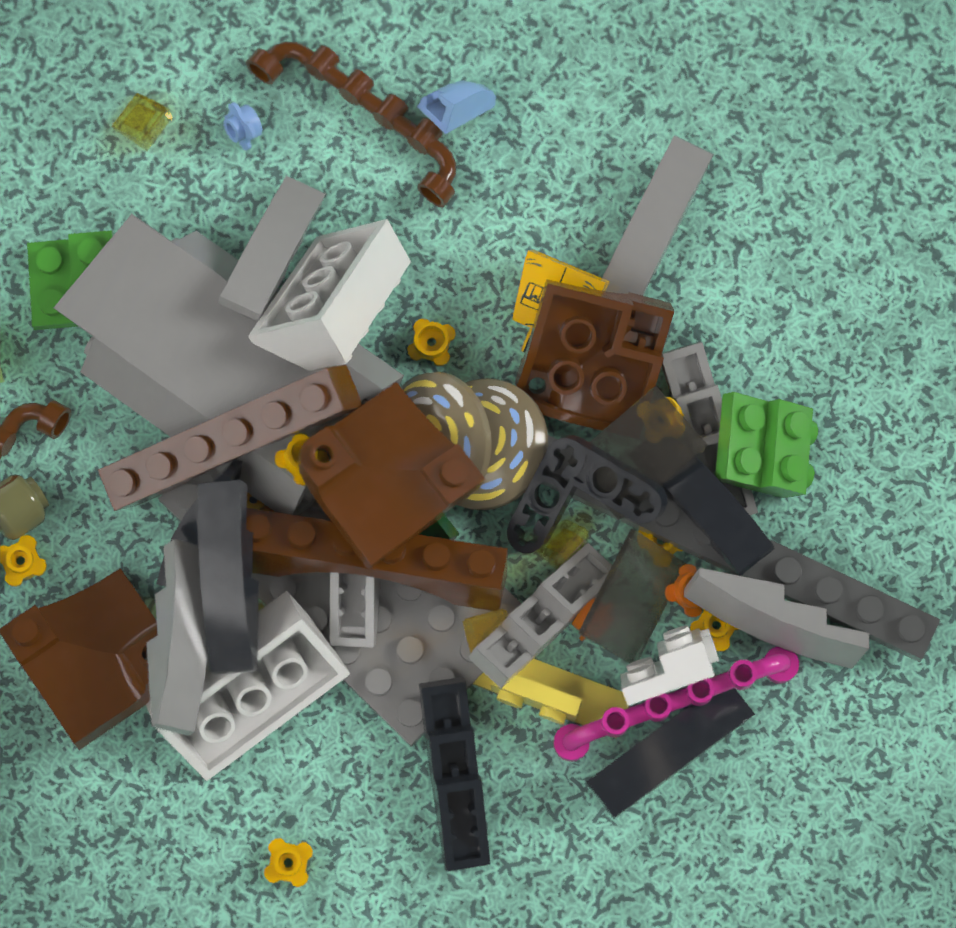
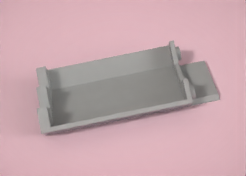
M133 214L128 217L54 307L55 310L93 336L85 347L84 353L87 356L80 372L170 437L324 368L308 371L253 344L248 335L257 324V321L217 303L238 259L198 231L170 241ZM279 288L276 290V292H275V294L273 295V297H272L271 301L269 302L268 306L270 305V303L273 301V299L275 298V296H276L277 293L279 292V290H280ZM360 344L353 351L351 360L345 364L351 374L362 404H365L395 382L400 385L404 377L403 374ZM352 412L298 434L312 437L326 426L334 425ZM293 436L236 459L243 461L240 480L247 484V492L274 512L298 516L312 506L315 498L308 487L296 484L293 475L285 468L277 467L274 461L277 451L285 450ZM231 462L226 463V464H224V465H222V466H220V467H218V468H215V469H216L217 471L221 472V471H222L225 467H227Z

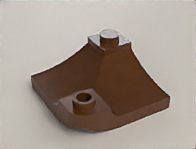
M546 279L524 357L521 358L515 386L526 392L545 416L640 440L644 421L637 415V408L643 402L651 403L664 359L662 354L675 311L670 302L628 292V294L607 292ZM533 378H542L545 381L543 387L532 389L529 383Z
M397 382L330 427L326 426L307 439L298 455V468L306 486L368 570L437 522L444 513L477 491L485 481L484 476L458 443L454 444L440 432L419 410ZM319 450L326 451L330 455L331 460L327 463H322L316 459L315 452Z
M121 568L92 586L65 599L39 608L34 605L0 628V635L78 750H81L150 702L147 642L158 636L157 621Z

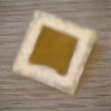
M136 93L114 122L112 128L145 151H148L170 122L172 115L170 109L163 104Z
M564 519L557 525L548 543L536 551L557 570L588 543L589 531L583 526Z
M499 609L465 618L462 621L470 654L476 646L502 625L508 616L506 610Z

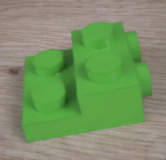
M112 230L68 234V239L27 243L31 318L34 330L79 327L55 310L54 307L113 237Z
M737 392L723 394L715 476L722 483L779 498L806 495V489L812 484L815 475L813 466L809 464L810 446L818 436V426L815 421H812L813 408L782 399L765 401Z

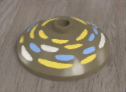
M443 372L420 374L404 383L401 388L419 410L450 441L461 446L480 473L485 477L491 457V430L487 414L475 392L464 381Z
M484 378L465 382L481 401L491 430V457L484 477L485 481L477 491L457 504L472 510L496 509L521 497L526 492L548 449L547 426L543 414L535 401L526 392L509 382Z

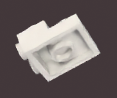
M686 625L667 631L663 634L664 640L657 642L660 661L653 663L652 657H647L626 666L628 672L620 674L621 688L627 705L629 706L715 676L712 663L719 661L709 629L700 631L698 628L690 631L689 626Z

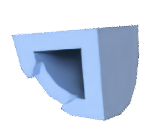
M462 80L443 86L424 96L417 107L447 134L492 109L496 104V96L485 85Z

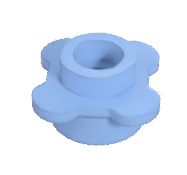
M232 102L228 105L229 113L224 116V128L229 138L235 143L239 142L241 147L247 151L251 149V140L262 134V125L252 107L247 104L239 107L237 103Z

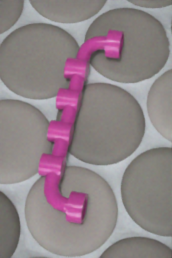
M774 647L762 659L754 662L738 660L727 672L692 683L671 693H664L646 699L644 703L625 710L619 707H612L604 713L601 719L583 726L576 724L564 725L555 734L554 750L565 761H578L588 752L590 742L607 735L613 738L620 737L629 727L648 720L654 722L663 721L669 716L670 712L691 704L695 706L706 705L717 694L733 688L746 690L752 686L755 680L767 677L774 683H787L798 672V656L794 652Z

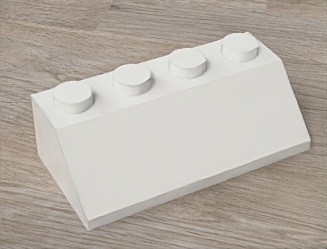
M388 219L317 236L248 335L251 342L308 371L348 363L352 358L353 351L360 340L368 333L369 326L376 315L384 308L385 301L392 290L400 283L401 276L411 262Z
M286 591L258 612L257 671L213 674L211 673L208 655L195 732L191 735H185L159 728L156 729L208 781L349 676L350 672L312 618ZM148 702L146 707L151 717L150 702Z

